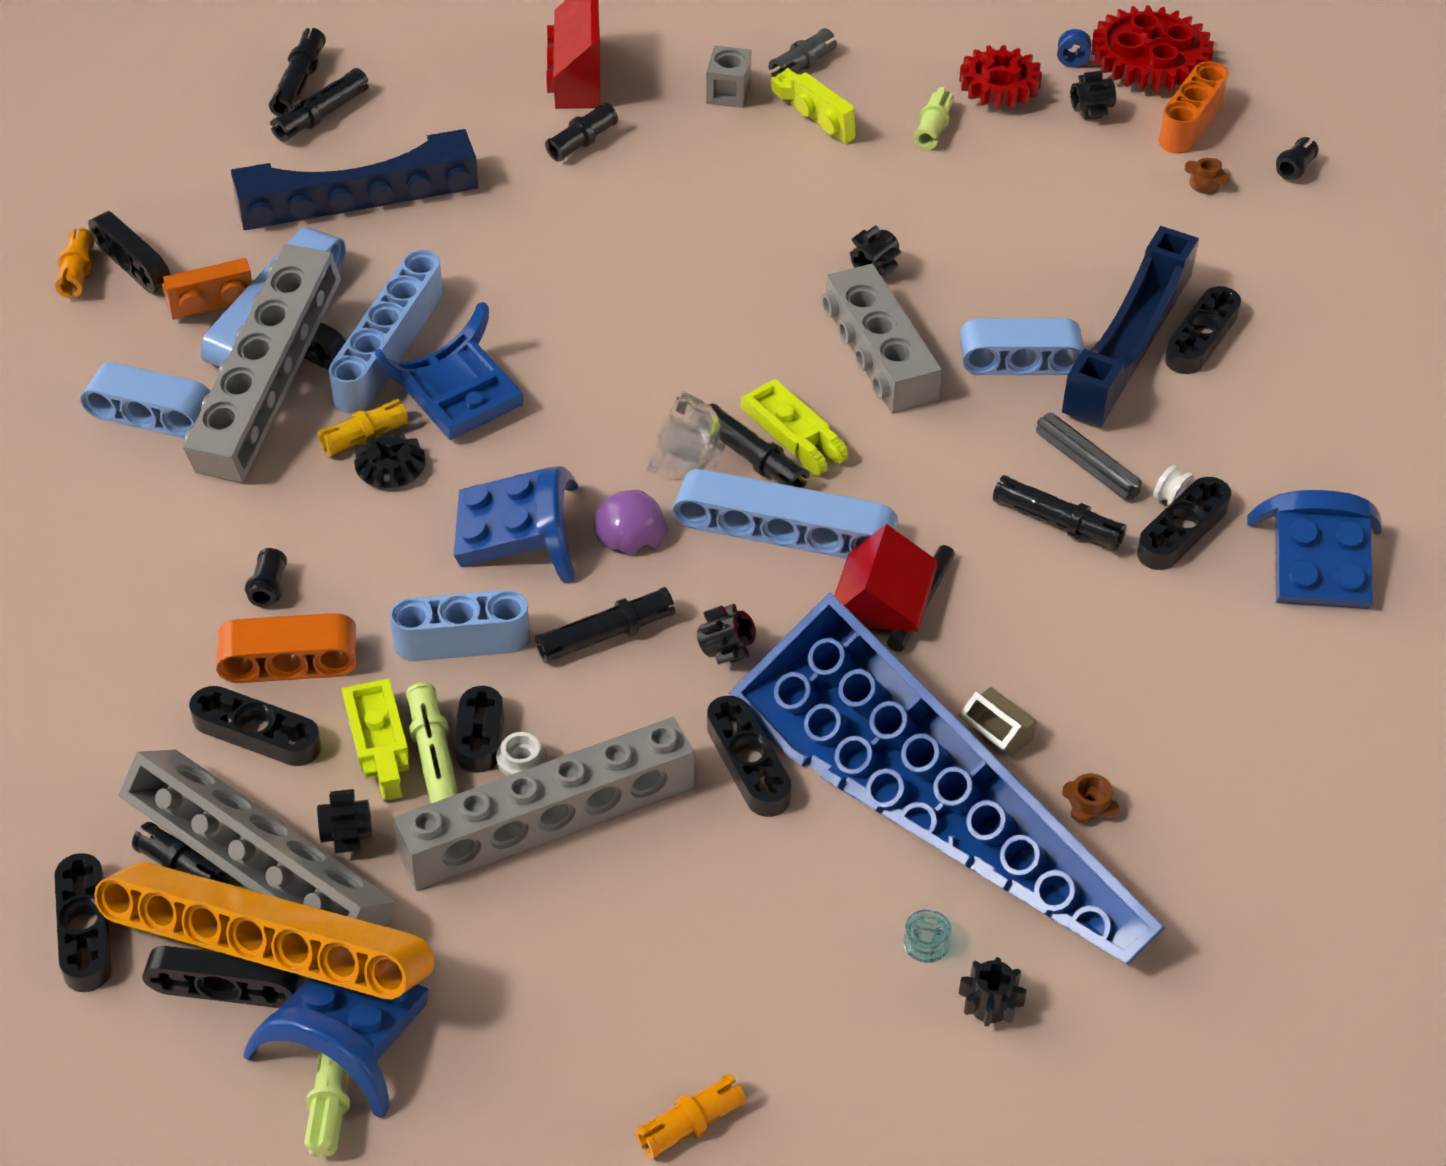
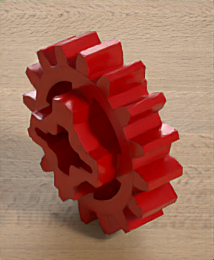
M990 45L986 46V52L975 49L973 50L972 57L965 56L964 62L960 66L959 82H961V91H968V98L970 100L980 98V105L982 106L989 102L994 103L995 109H1000L1001 104H1007L1013 109L1017 101L1026 105L1029 103V97L1036 98L1038 89L1041 88V64L1039 62H1032L1033 55L1031 54L1022 56L1020 54L1021 49L1019 48L1014 49L1012 52L1007 51L1006 45H1002L1000 50H995Z

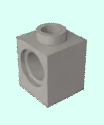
M714 45L706 72L707 104L744 107L751 82L752 50Z

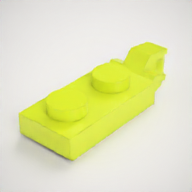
M786 68L782 73L771 77L772 91L781 100H790L791 105L796 107L801 115L811 118L827 134L835 136L845 145L856 138L855 110L853 105L806 72L799 75Z
M387 678L341 688L360 770L364 772L365 779L377 776L383 802L402 798L399 771L409 770V753L390 679Z

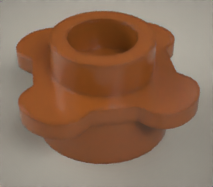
M1202 158L1198 162L1188 161L1185 164L1184 170L1191 174L1189 184L1197 192L1204 194L1214 193L1220 189L1221 185H1226L1230 179L1229 174L1225 173L1221 168L1222 162L1216 158Z
M1094 773L1083 774L1077 777L1075 781H1069L1063 786L1062 795L1069 799L1072 806L1070 815L1077 822L1086 823L1090 819L1100 816L1113 818L1118 813L1119 805L1111 799L1112 786L1101 775Z

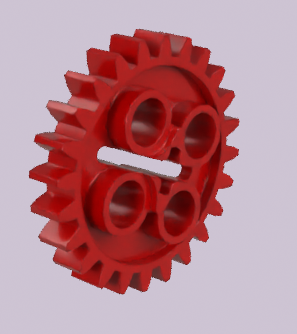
M1146 5L1144 11H1139L1135 6H1131L1130 13L1118 9L1117 16L1107 14L1105 22H1098L1097 29H1094L1091 55L1095 56L1094 64L1102 65V73L1112 72L1111 79L1113 81L1120 78L1125 79L1124 86L1126 87L1132 83H1138L1139 90H1144L1147 85H1150L1155 92H1159L1160 86H1166L1170 91H1174L1175 84L1181 86L1196 65L1212 61L1214 41L1209 40L1210 32H1202V23L1191 25L1193 17L1188 16L1181 19L1179 18L1180 11L1178 10L1167 14L1165 7H1161L1158 12L1152 11L1149 5Z

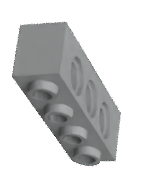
M873 263L828 274L826 293L822 294L823 310L828 318L832 317L837 324L842 342L849 344L855 353L859 369L866 371L870 377L877 398H883L892 414L939 401L942 369Z

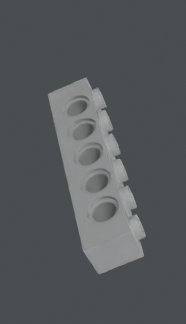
M284 244L277 260L271 263L269 276L261 292L255 295L252 310L245 324L238 329L235 344L228 358L222 361L218 378L211 392L204 397L201 412L193 428H190L185 435L183 449L195 473L244 483L341 281L331 252Z
M673 716L395 816L393 818L398 853L416 891L694 789L695 752Z
M178 750L139 751L136 753L118 796L248 889L386 927L397 903L390 896Z

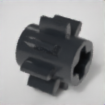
M1101 70L1085 72L1084 75H1079V83H1073L1070 89V99L1074 111H1084L1085 120L1108 115L1107 108L1114 107L1116 104V88L1111 78L1103 79Z
M875 225L868 231L862 230L851 239L854 245L857 246L849 252L854 268L873 263L880 275L887 276L899 266L894 258L901 253V250H899L898 240L891 232L883 229L879 230L878 226Z
M735 604L726 607L720 605L704 612L707 622L699 626L697 640L705 655L716 657L717 664L719 665L729 661L732 663L750 656L746 646L751 645L755 641L756 628L748 613L737 611Z
M354 789L330 791V804L317 805L321 843L334 841L335 853L360 851V839L372 837L369 799L355 801Z
M998 957L995 960L986 961L982 964L976 960L973 961L970 977H961L958 993L963 997H967L964 1007L965 1015L973 1014L977 1019L983 1021L984 1026L987 1027L991 1023H997L1002 1020L1009 1024L1012 1023L1015 1007H1024L1027 990L1018 986L1021 970H1012L1006 963L1001 962V959Z

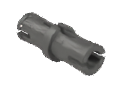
M823 28L807 40H798L791 44L789 51L770 60L769 70L780 66L778 70L771 73L772 77L782 73L786 68L796 73L802 68L809 69L813 67L818 58L836 49V40L831 41L827 45L825 43L835 37L829 29Z

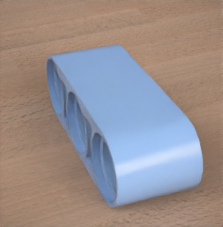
M978 318L966 322L959 332L963 366L968 372L977 375H1068L1084 349L1080 326L1074 320L1066 318Z
M106 362L99 367L80 395V403L89 414L96 418L185 438L187 431L193 428L201 412L204 397L211 391L205 385L195 380L114 362Z
M511 590L408 598L396 603L390 612L395 652L401 658L410 661L512 653L524 648L530 638L528 603L521 593Z

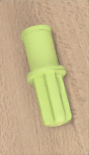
M939 87L937 92L932 93L928 105L924 106L920 111V124L914 133V142L922 149L930 150L935 148L941 131L949 124L950 116L948 113L954 101L953 93L946 91V87Z
M321 1053L317 1059L318 1067L314 1089L306 1097V1106L310 1113L304 1144L309 1148V1154L316 1157L321 1155L331 1156L336 1152L342 1117L350 1108V1098L346 1094L350 1074L338 1063Z

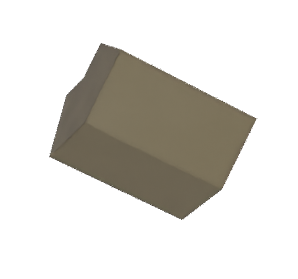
M991 686L982 694L975 692L958 715L996 746L1012 756L1033 740L1036 720Z

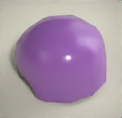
M625 490L609 496L600 505L594 517L598 540L609 549H619L632 556L636 554L639 548L645 545H650L657 549L662 544L667 533L665 519L659 504L651 496L640 490Z

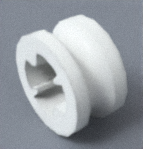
M1171 465L1157 482L1153 494L1154 499L1160 502L1167 500L1169 506L1195 481V476L1189 472L1183 475L1179 466Z

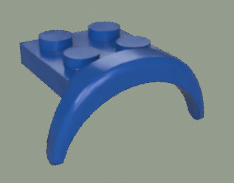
M485 302L477 304L469 322L455 338L430 355L412 361L399 362L386 358L381 349L375 351V356L381 368L393 381L402 385L449 440L523 405V393L478 345L489 319V307Z
M563 466L548 467L460 489L454 544V557L460 567L547 546L560 580L564 583L573 582L575 572L569 553L564 522V491L576 490L578 488V483L571 472Z
M1299 490L1273 496L1257 505L1247 515V525L1256 526L1264 520L1275 517L1276 603L1369 609L1373 602L1371 529L1374 534H1381L1382 532L1380 513L1369 500L1358 495L1339 491Z
M309 978L275 1013L270 1015L254 1031L245 1047L243 1058L251 1060L261 1045L273 1041L295 1042L313 1048L338 1063L353 1077L366 1095L373 1115L382 1118L386 1115L389 1108V1095L377 1060L427 1005L428 988L417 984L400 997L391 1000Z

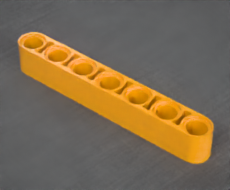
M137 862L101 880L95 889V903L99 912L112 922L382 999L392 1000L400 997L426 979L433 971L435 964L434 954L429 944L423 938L414 934L148 862Z

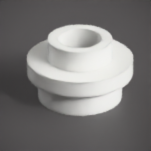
M516 732L510 734L503 740L497 750V765L506 776L545 763V748L530 733Z

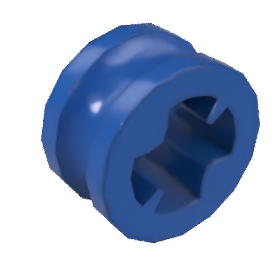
M1079 29L1067 30L1058 40L1057 56L1059 61L1063 65L1072 68L1081 67L1086 64L1091 55L1090 36ZM1073 45L1080 46L1075 52L1068 51Z

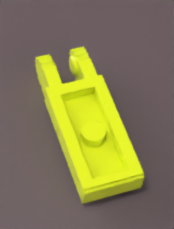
M773 379L741 397L740 408L794 456L798 455L803 467L810 471L811 474L813 473L814 476L823 474L828 468L826 458L817 450L815 445L819 444L824 455L831 459L832 462H835V464H840L848 459L849 451L845 443L829 429L830 425L777 379Z

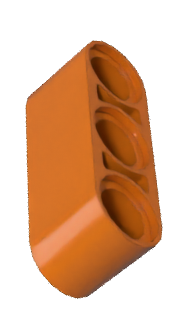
M1212 61L1196 65L1165 106L1159 136V145L1164 150L1171 153L1188 152L1221 109L1229 74L1224 65Z
M326 613L235 619L222 624L218 631L216 671L221 678L232 683L339 677L347 675L356 667V624L352 618L344 614Z

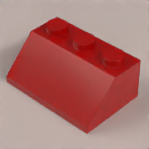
M565 0L554 10V25H547V93H554L555 109L597 108L601 104L599 0Z

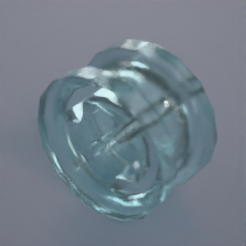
M931 909L919 910L908 917L903 938L907 954L923 963H933L941 960L949 950L952 934L951 924L947 917ZM923 930L934 932L932 942L921 940Z

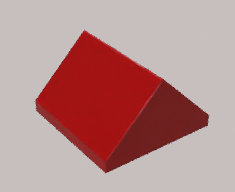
M885 524L848 554L834 596L866 628L900 629L918 632L938 568L937 560L888 524Z

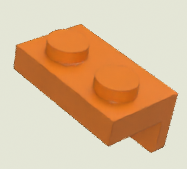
M241 258L164 276L162 288L172 320L231 306L251 284V270L247 258Z

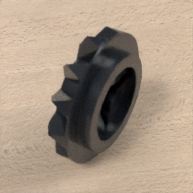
M384 431L381 438L367 437L365 446L356 448L355 471L361 480L371 486L378 488L401 487L411 483L420 476L425 467V452L420 448L417 438L406 439L403 432L398 433L395 437H389ZM387 455L389 457H394L397 455L398 462L396 460L393 461L390 458H385L382 460L381 456Z

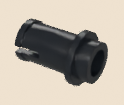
M1302 137L1297 140L1290 150L1280 153L1276 160V170L1282 178L1288 180L1298 179L1305 173L1307 164L1314 160L1319 152L1318 145L1314 140L1306 148L1304 146L1309 142L1310 138Z
M265 548L261 550L257 558L254 574L246 581L245 592L248 600L255 606L270 607L281 598L282 587L280 582L283 570L287 564V557L278 549Z

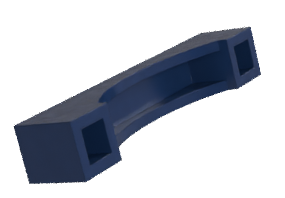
M466 129L427 135L425 143L407 153L383 162L353 169L302 172L272 168L270 163L230 170L243 230L478 189L476 155Z
M1160 225L1145 250V256L1135 279L1111 324L1091 350L1083 349L1068 373L1061 413L1102 427L1191 278L1199 242L1198 237Z

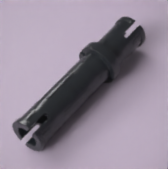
M309 28L305 29L298 46L291 50L288 56L289 65L269 102V109L274 115L280 116L293 107L294 102L299 99L309 75L316 71L319 64L318 55L326 42V37L320 30L312 28L310 33Z
M354 68L307 99L303 97L295 101L289 111L271 120L270 125L273 126L271 128L272 133L278 140L286 142L301 130L317 126L323 116L368 90L369 84L367 82L369 80L366 74L359 68Z
M709 404L703 409L700 416L709 422L701 418L698 419V425L753 464L755 472L764 477L766 474L779 484L799 488L805 487L807 481L799 476L801 475L807 479L810 476L809 471L787 457L781 446L775 442H772V444L766 442L722 410L717 404Z
M1007 475L1001 476L1000 482H997L992 498L994 502L1012 507L1027 515L1068 531L1067 536L1074 539L1083 537L1112 551H1116L1125 537L1126 524L1090 511L1091 506L1080 503L1075 505L1049 493L1018 482Z
M666 587L630 601L626 598L617 600L615 606L535 635V642L541 644L536 646L543 662L547 664L552 660L623 633H627L628 636L639 632V627L675 615V607H669V605L674 604V601Z

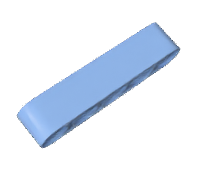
M309 227L301 228L287 243L289 245L331 252L338 270L345 258L346 244L342 238ZM280 252L207 331L200 349L203 361L220 367L222 361L228 358L235 344L237 331L245 324L252 310L254 297L258 292H261L269 276L270 265L274 260H277Z
M417 250L404 257L330 364L329 375L333 402L338 410L344 413H354L359 410H365L372 403L389 377L379 365L375 351L381 349L386 358L400 361L440 301L443 294L439 257L434 252Z
M694 469L685 474L672 510L673 516L680 524L692 529L847 559L848 554L885 524L896 529L898 522L897 514L894 510L878 502L705 469Z

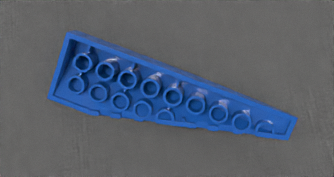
M831 592L728 693L730 696L743 699L749 705L762 730L787 757L803 767L806 764L810 765L821 775V778L1126 965H1129L1165 929Z

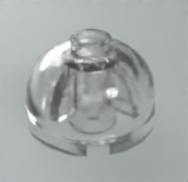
M681 391L661 428L656 446L658 449L657 451L652 450L645 471L665 480L683 482L685 474L690 470L705 469L707 465L715 468L726 444L719 442L721 424L718 415L712 407L698 397Z

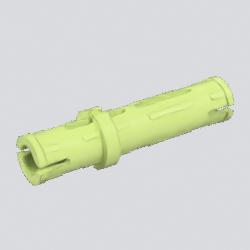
M421 682L407 689L406 698L412 718L409 732L412 741L418 745L422 771L431 804L458 794V789L446 739L449 734L448 722L445 717L441 716L435 686L431 683ZM427 720L429 721L430 728H431V733H432V737H431V738L429 737V733H428V729H427V724H426V721H427ZM436 760H438L439 769L441 773L440 779H438V774L436 770Z

